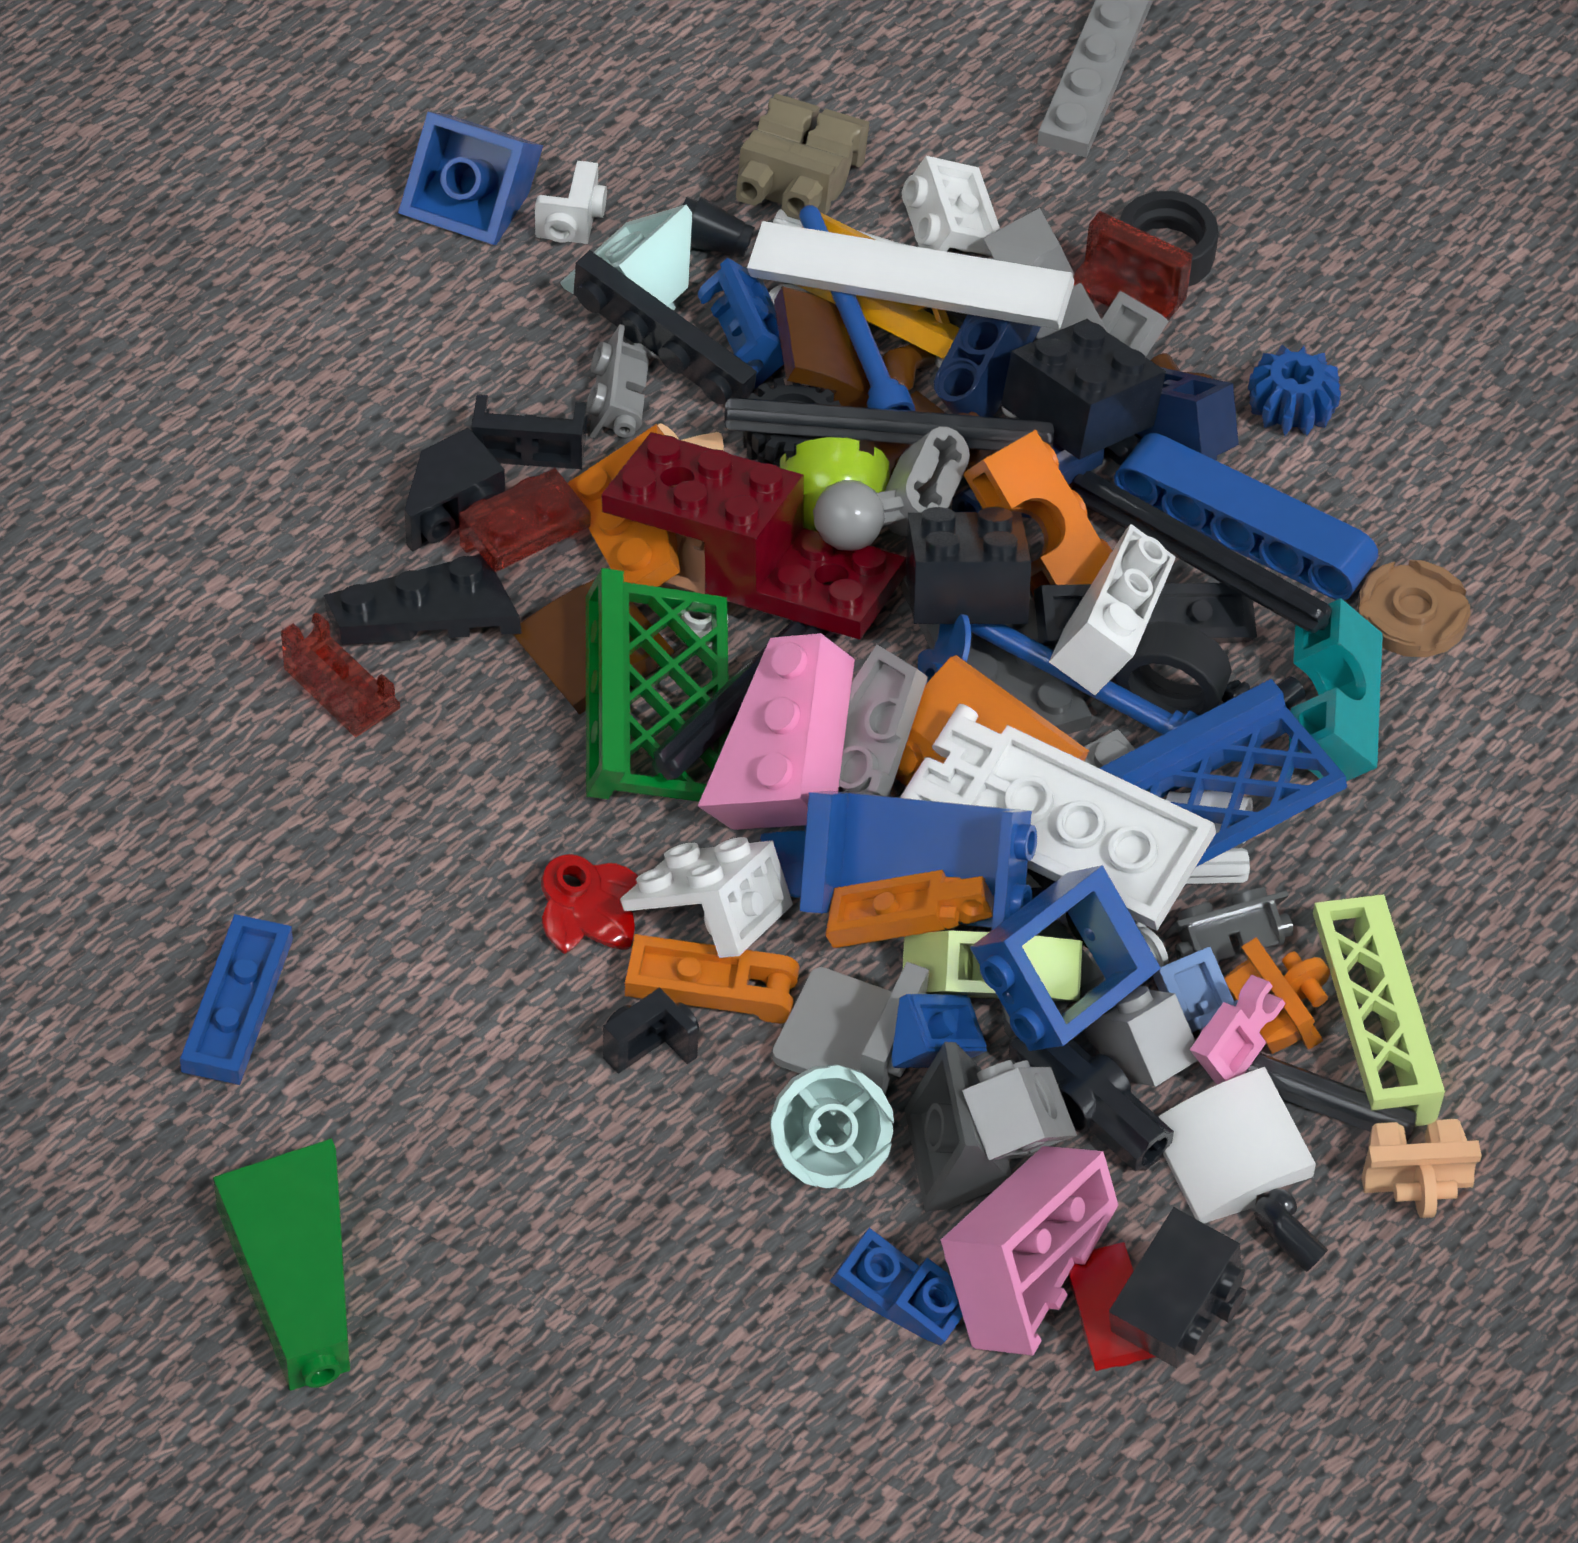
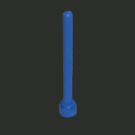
M807 205L801 209L799 218L803 228L828 232L817 207ZM830 291L871 386L868 391L867 407L915 411V405L907 387L900 385L896 379H891L856 295Z
M970 624L971 633L1162 735L1200 716L1191 710L1187 714L1178 710L1172 714L1112 681H1109L1096 695H1093L1049 663L1054 650L1005 624Z

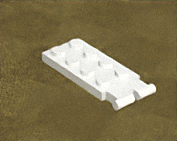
M958 704L932 746L936 753L946 758V761L942 764L932 758L925 757L900 798L1032 811L1031 825H1034L1037 830V847L1033 859L1028 861L1027 868L1056 882L1068 872L1103 865L1132 918L1157 931L1215 836L1214 823L1009 725L1006 726L1002 734L976 723L978 714L972 708L964 704Z

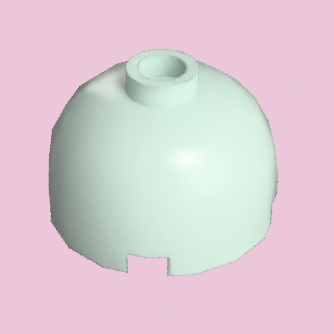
M838 1064L815 1066L793 1077L776 1097L770 1117L772 1145L783 1166L803 1183L822 1188H851L873 1176L888 1158L892 1145L890 1142L893 1135V1110L882 1089L862 1072Z

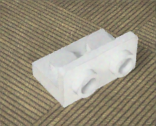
M925 156L913 175L907 178L902 190L903 203L906 206L919 247L945 252L951 247L964 252L992 256L983 238L996 232L1000 227L979 167Z

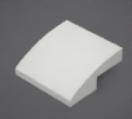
M1265 1067L1211 1087L1158 1116L1174 1131L1173 1141L1164 1151L1163 1155L1195 1219L1202 1223L1254 1208L1257 1195L1312 1178L1314 1175L1316 1163Z

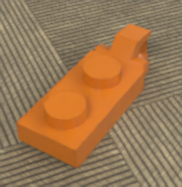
M943 869L834 888V894L831 899L825 935L831 946L838 948L941 931L945 928L951 929L958 926L959 921L970 924L993 917L994 895H992L983 876L966 879L946 877Z

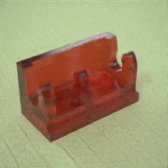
M319 613L313 614L311 622L314 627L306 638H304L301 630L294 623L281 631L284 669L355 738L400 709V702L395 698L394 684L383 674L379 675L376 680L330 636L329 622Z

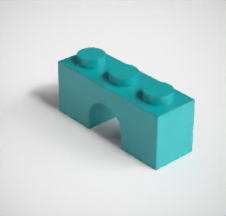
M1340 598L1329 603L1332 613L1328 619L1329 625L1324 631L1319 630L1311 634L1295 625L1293 663L1311 679L1318 692V696L1292 707L1291 713L1344 773L1346 781H1349L1376 769L1378 764L1383 633ZM1309 770L1319 779L1324 777L1317 770Z

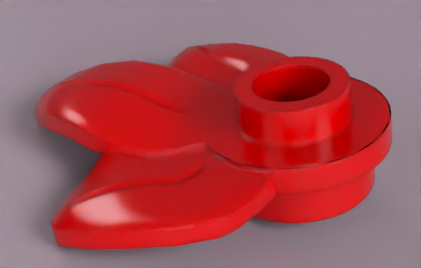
M565 854L552 859L547 864L541 878L542 891L548 901L542 915V926L546 936L563 954L573 950L580 943L584 935L605 946L621 950L629 949L633 942L635 922L632 911H624L620 899L637 884L636 879L639 875L617 863L593 865L587 859L573 854ZM563 875L577 878L582 885L578 887L568 885L564 881Z

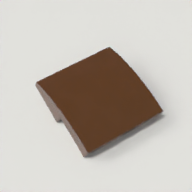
M782 286L774 299L786 380L829 389L834 393V401L839 400L841 406L867 407L868 391L871 386L836 304L818 296Z
M594 580L569 591L547 604L520 623L521 634H512L579 715L586 711V594ZM629 602V614L645 630L653 626L634 603ZM659 633L653 637L670 656L675 653ZM629 635V643H630V642H632L634 639ZM642 647L629 655L630 664L643 678L659 666Z

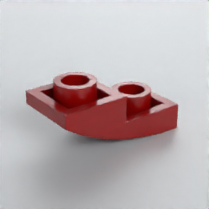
M1124 1242L1093 1249L1085 1265L1074 1264L1068 1274L1080 1314L1083 1334L1095 1371L1127 1366L1137 1361L1155 1357L1111 1332L1109 1310L1133 1273V1267Z

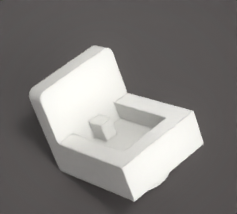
M577 160L568 198L547 195L537 196L535 203V236L537 238L551 239L561 243L575 242L588 244L594 217L603 218L607 198V186L598 185V163Z

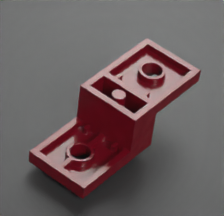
M650 432L601 494L602 512L704 541L705 594L727 597L728 602L860 640L906 575V557L871 546H866L856 551L837 550L823 541L818 532L803 528L804 474L782 469L773 464H764L732 455L723 450L711 449L682 441L673 436ZM824 582H833L831 585L822 584Z

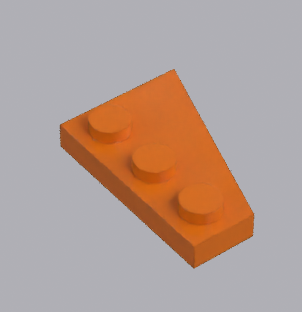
M655 424L564 486L610 568L624 571V582L658 587L680 573L676 533L602 512L601 498L603 491L650 432L664 435L658 425Z

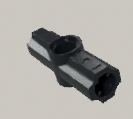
M1017 1036L1010 1043L1008 1056L1016 1063L1028 1060L1030 1067H1051L1075 1131L1082 1133L1089 1129L1134 1171L1139 1169L1146 1171L1160 1160L1164 1151L1172 1143L1174 1131L1131 1093L1128 1078L1116 1062L1108 1056L1097 1054L1091 1057L1074 1040H1070L1064 1046L1029 1051L1025 1043Z

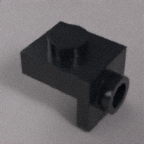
M659 987L633 1006L625 1005L610 1016L606 1024L603 1025V1059L619 1074L666 1042L686 1064H689L698 1055V1021L685 1004L681 1002L675 1003Z

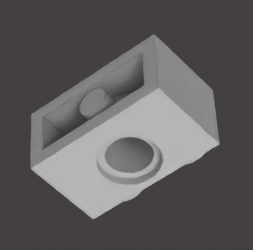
M1011 1060L1001 1062L979 1071L977 1076L980 1083L962 1090L989 1160L1023 1158L1037 1152L1042 1146L1050 1147L1077 1136L1051 1067H1030L1028 1060L1015 1064Z

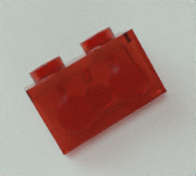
M553 468L536 477H527L521 480L515 487L490 499L479 500L473 503L467 510L459 513L460 546L465 553L477 549L493 571L497 572L590 527L591 512L557 469Z

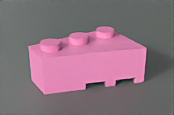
M821 633L770 638L698 807L734 830L806 825L809 792L838 791L855 659Z
M1042 1146L941 1239L945 1260L949 1267L971 1346L975 1349L1031 1356L1036 1352L1042 1340L1035 1332L1049 1309L1059 1310L1068 1295L1065 1289L1061 1287L1074 1264L1085 1265L1118 1207L1104 1151Z

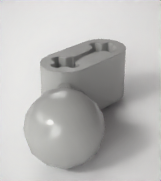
M938 427L931 430L907 448L900 456L885 492L876 493L875 490L863 482L855 480H842L827 486L819 496L813 510L815 527L823 541L837 550L856 551L871 545L879 535L882 526H886L893 533L900 536H907L908 513H922L925 509L932 507L948 508L969 461V448L964 437L949 427Z

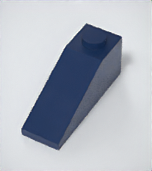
M1162 368L1166 371L1154 426L1137 434L1142 438L1149 433L1166 436L1214 460H1217L1218 455L1239 445L1233 383Z

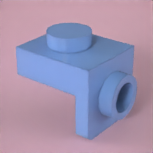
M1211 947L1162 966L1159 971L1152 975L1159 991L1176 994L1191 1032L1199 1030L1201 1033L1223 1002L1236 1006L1238 1000L1234 1001Z

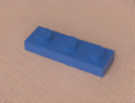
M234 914L180 1057L182 1073L237 1085L241 1084L293 941L292 926Z

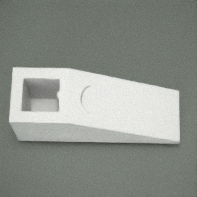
M1130 524L1065 626L1049 663L1093 695H1096L1134 656L1176 557L1167 551L1158 540L1147 536Z

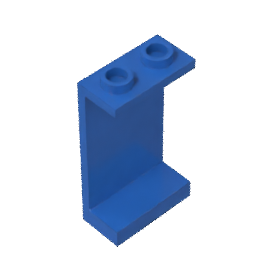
M838 791L809 792L800 911L821 914L829 913L834 888L943 869L946 877L966 879L983 876L985 878L987 886L992 895H994L993 917L970 924L959 921L958 924L989 927L993 930L1032 900V889L1030 885H1026L1028 861L1033 859L1037 847V830L1034 825H1031L1032 811Z

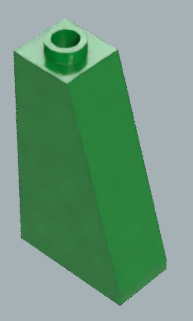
M332 1138L213 1177L218 1213L290 1391L304 1386L311 1388L322 1387L336 1380L340 1374L350 1371L336 1147Z

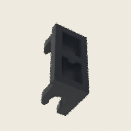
M477 394L471 431L500 464L582 470L588 416H586L587 402H575L573 419L537 417V415L525 414V416L490 413V409H487L488 395Z

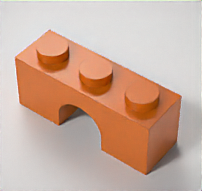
M1037 430L988 456L964 472L963 476L983 509L987 507H1001L1011 512H1022L1031 516L1039 524L1044 537V546L1038 559L1031 563L1030 590L1033 595L1034 590L1041 585L1093 583L1110 556L1112 549L1106 541L1097 535L1087 517V508L1083 499L1077 492L1071 490L1059 470V461L1055 451L1048 443L1042 441Z

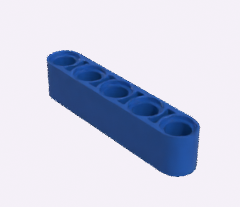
M1149 433L1143 436L1114 475L1115 485L1223 546L1334 600L1350 598L1379 557L1375 542L1363 531L1157 433Z

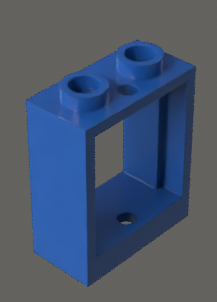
M1103 865L1066 873L970 947L980 964L982 978L996 992L1010 1017V1025L1013 1032L1025 1043L1029 1051L1064 1046L1161 969ZM1065 912H1068L1106 980L1064 1013L1060 1014L1022 946Z

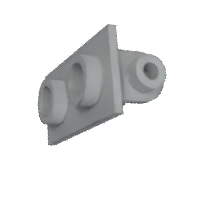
M619 324L608 343L601 341L598 344L592 358L590 371L597 374L596 383L592 386L588 395L586 413L592 415L589 433L591 438L596 437L602 426L613 429L615 434L620 437L627 438L633 436L635 431L639 430L642 425L645 395L640 393L646 387L649 355L642 344L623 342L625 326Z

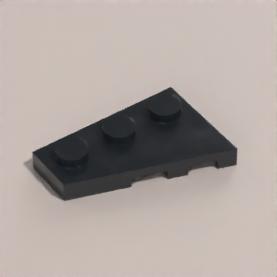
M485 552L473 556H461L453 561L420 570L405 571L397 576L367 584L352 585L344 590L324 595L327 615L342 645L411 641L418 631L448 630L449 638L470 637V628L500 626L501 635L521 634L519 614Z

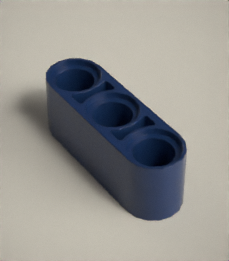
M968 314L934 380V390L952 414L975 412L979 416L993 417L1002 402L1011 352L1034 342L1041 326Z

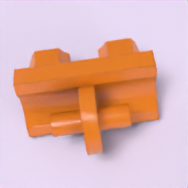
M1257 937L1243 945L1242 949L1247 960L1224 977L1232 998L1235 1001L1239 1000L1241 989L1250 976L1254 975L1269 981L1273 987L1268 994L1279 997L1286 1003L1276 1018L1271 1022H1267L1259 1032L1266 1041L1265 1045L1271 1054L1291 1046L1300 1039L1308 1050L1323 1042L1321 1035L1313 1025L1315 1021L1301 1000L1308 998L1313 1007H1319L1328 1000V995L1322 988L1330 976V969L1325 961L1318 957L1303 961L1298 953L1293 951L1282 959V963L1288 970L1283 975Z

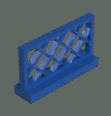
M1272 679L1099 768L1160 798L1168 795L1170 791L1174 792L1182 787L1192 788L1187 804L1171 803L1213 823L1222 824L1220 831L1213 837L1197 866L1348 788L1344 773L1285 706L1283 692ZM1285 733L1292 739L1288 751L1260 748V746ZM1231 761L1243 762L1238 777L1210 774V772ZM1254 764L1283 767L1278 782L1250 779ZM1294 768L1317 770L1324 776L1310 785L1290 783ZM1204 790L1232 793L1228 807L1219 808L1199 805ZM1244 794L1272 797L1270 806L1258 812L1239 810Z

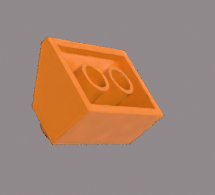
M955 655L950 657L925 685L895 779L907 787L925 757L944 764L946 758L936 753L932 746L958 704H964L972 708L978 714L975 722L997 733L1002 734L1006 726L1009 725L1082 761H1085L1089 750Z

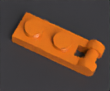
M635 934L625 980V996L643 999L660 987L675 1003L681 1002L690 1006L754 1014L765 1022L782 1024L786 1023L793 1008L794 1001L789 991L797 984L800 966L795 959L781 954L745 950L740 956L719 958L715 945ZM749 980H762L766 987L749 985Z

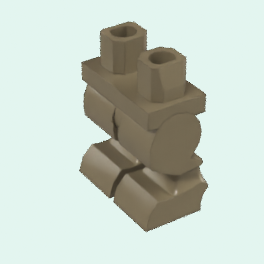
M776 93L769 100L768 113L760 117L758 129L753 130L749 139H746L741 147L736 199L752 206L762 203L764 199L782 204L781 209L785 214L797 220H800L799 214L801 209L807 205L817 207L821 213L826 215L830 210L831 201L836 200L845 187L850 166L860 168L865 162L870 122L826 108L820 113L819 106Z

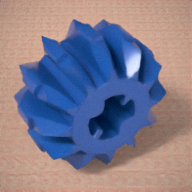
M1281 345L1276 355L1263 353L1261 360L1258 362V367H1254V371L1250 374L1248 390L1250 391L1249 403L1251 405V413L1262 415L1264 428L1276 425L1277 423L1280 424L1284 436L1292 427H1298L1306 436H1308L1314 425L1326 428L1331 415L1335 413L1336 407L1339 406L1341 397L1338 367L1327 365L1325 353L1314 356L1307 354L1305 345L1298 352H1291Z

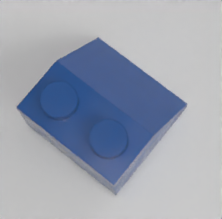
M428 111L398 213L492 245H497L530 192L543 145L449 114Z

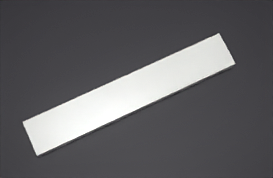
M762 221L747 266L750 276L754 278L1058 330L1061 328L1074 286V278L1071 272Z

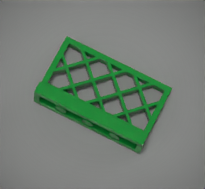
M601 568L586 594V797L609 800L613 791L616 790L700 802L707 784L696 783L685 771L674 780H667L662 773H658L654 777L630 774V756L642 747L654 759V752L661 746L654 737L668 726L676 732L686 722L681 717L696 704L701 708L710 699L708 695L711 692L715 695L729 681L727 597L624 582V571ZM629 602L648 604L661 619L645 630L629 614ZM688 610L711 614L712 630L701 639L680 618ZM667 626L689 647L675 659L653 639L655 635ZM629 635L634 639V640H633L632 642H630V643H629ZM711 642H712V650L707 646V645H709ZM640 647L662 668L648 680H645L630 664L629 655ZM694 655H697L712 671V681L703 688L680 667ZM668 675L690 697L676 709H673L653 688ZM630 685L635 689V690H633L631 693H630ZM640 697L663 718L648 731L630 714V705ZM730 728L713 743L714 751L709 747L700 756L712 771L729 735ZM630 735L635 739L631 744Z

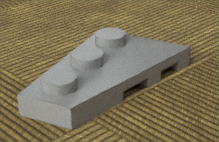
M879 645L875 646L852 681L838 792L879 796L890 795L928 679L917 668Z

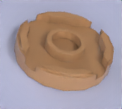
M1409 560L1408 565L1394 567L1395 562L1384 564L1367 576L1359 593L1358 613L1383 633V649L1407 657H1429L1444 653L1461 641L1471 615L1470 603L1468 604V600L1465 597L1466 590L1461 581L1445 568L1422 560Z

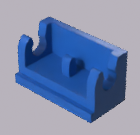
M726 258L720 264L721 269L700 287L697 295L701 304H705L716 293L724 291L725 295L718 298L710 309L713 316L718 318L734 355L757 371L755 388H757L784 364L775 306L763 279L751 277L747 268Z

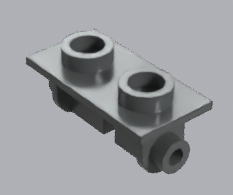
M1265 887L1234 896L1232 898L1233 905L1213 911L1211 903L1195 905L1177 913L1179 921L1172 925L1163 935L1165 939L1180 936L1182 943L1175 945L1177 960L1207 947H1211L1217 962L1232 959L1235 953L1229 936L1235 934L1237 935L1243 955L1245 954L1242 946L1256 937L1264 949L1280 946L1285 943V938L1293 936V925L1289 915L1286 913L1279 915L1277 906L1289 895L1287 890L1267 895Z

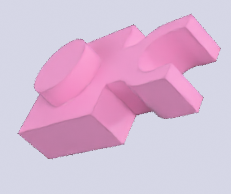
M1251 975L1240 991L1237 1005L1233 1006L1223 1002L1190 1048L1192 1054L1216 1084L1245 1074L1266 1044V1041L1259 1032L1267 1022H1271L1276 1018L1286 1004L1283 999L1268 994L1273 987L1269 981Z

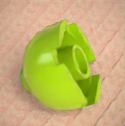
M825 437L804 441L796 445L795 456L787 460L785 453L780 458L779 468L804 474L803 528L816 532L818 531L814 523L813 510L819 496L827 486L842 480H855L863 482L875 490L876 493L885 492L889 482V461L884 453L874 447V456L868 452L860 451L859 441L850 438Z

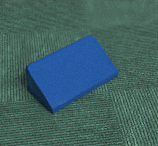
M906 994L899 998L892 1050V1065L894 1068H929L944 1042H956L970 1058L987 1051L985 1039L970 997L967 995Z

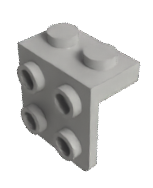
M906 962L893 991L824 967L813 969L773 1047L772 1058L774 1063L800 1074L815 1066L838 1064L862 1072L886 1094L893 1077H901L906 1069L894 1068L892 1065V1050L899 998L906 994H927L929 969Z

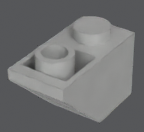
M1147 986L1137 987L1082 1031L1085 1037L1101 1054L1108 1056L1116 1062L1123 1070L1129 1082L1156 1087L1198 1061L1190 1051V1048L1195 1043V1039L1175 993L1149 990Z

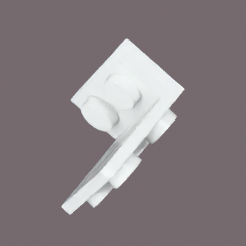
M745 837L726 840L716 847L699 848L697 843H685L675 846L665 852V859L659 865L638 876L636 879L637 884L620 899L624 911L702 904L707 931L713 937L719 958L740 956L793 905L773 841L749 843Z

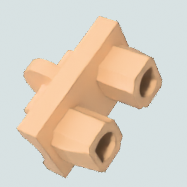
M1458 1119L1436 1120L1428 1124L1425 1133L1426 1143L1407 1144L1404 1126L1399 1125L1397 1122L1376 1123L1371 1129L1368 1152L1361 1177L1364 1193L1394 1192L1395 1202L1415 1201L1420 1218H1433L1437 1211V1200L1457 1199L1458 1188L1473 1187L1475 1166L1482 1157L1479 1140L1467 1141Z

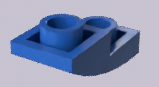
M870 1227L859 1238L829 1280L870 1310L921 1338L940 1346L947 1340L963 1317L951 1275L929 1258H926L920 1265H917Z

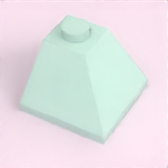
M682 205L626 222L594 253L674 311L676 306L673 301L688 288L692 212L687 205ZM575 269L560 282L563 288L572 294L574 290Z

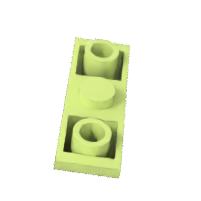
M938 931L904 937L903 968L906 962H910L929 969L927 994L998 998L996 992L982 978L980 964L970 949L972 945L989 932ZM1034 936L1022 946L1052 1000H1080L1083 941Z

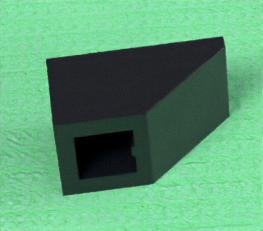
M469 428L421 451L404 509L406 545L412 552L430 542L437 543L444 540L452 531L476 519H485L494 514L499 507L506 504L505 469Z

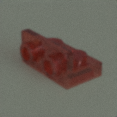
M1099 211L1089 223L1085 261L1076 270L1075 275H1073L1074 286L1082 283L1089 298L1108 307L1111 306L1119 291H1122L1158 312L1169 321L1187 299L1193 254Z

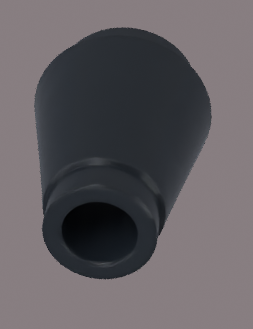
M702 196L698 201L686 197L683 205H687L692 212L690 248L732 255L737 254L745 257L755 227L745 224L744 221Z

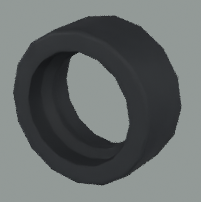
M1153 191L1138 196L1124 207L1118 222L1115 245L1117 262L1128 277L1146 287L1158 290H1181L1198 284L1210 273L1215 260L1219 236L1217 219L1207 205L1191 195L1176 191ZM1168 228L1186 234L1197 245L1182 252L1166 253L1151 249L1140 242L1137 236L1152 229Z
M1160 621L1147 624L1134 656L1116 674L1115 679L1117 685L1172 714L1176 710L1184 714L1191 710L1198 715H1202L1220 705L1232 670L1227 654L1215 640L1205 633L1181 623ZM1149 664L1168 665L1182 670L1195 679L1198 684H1180L1166 679L1154 671Z

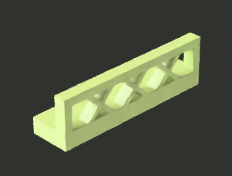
M1384 894L1315 903L1313 916L1371 1111L1406 1106L1417 1113L1415 1126L1433 1123L1438 1118L1445 1090ZM1356 918L1353 932L1357 943L1337 933L1333 921ZM1342 953L1347 955V958L1345 960L1343 958ZM1356 962L1364 965L1372 992L1350 980L1348 972ZM1357 1002L1362 1004V1007L1360 1009L1358 1008ZM1371 1011L1379 1014L1386 1041L1365 1030L1363 1021ZM1372 1052L1377 1054V1057L1375 1059L1373 1058ZM1386 1061L1394 1064L1400 1087L1382 1088L1378 1071Z

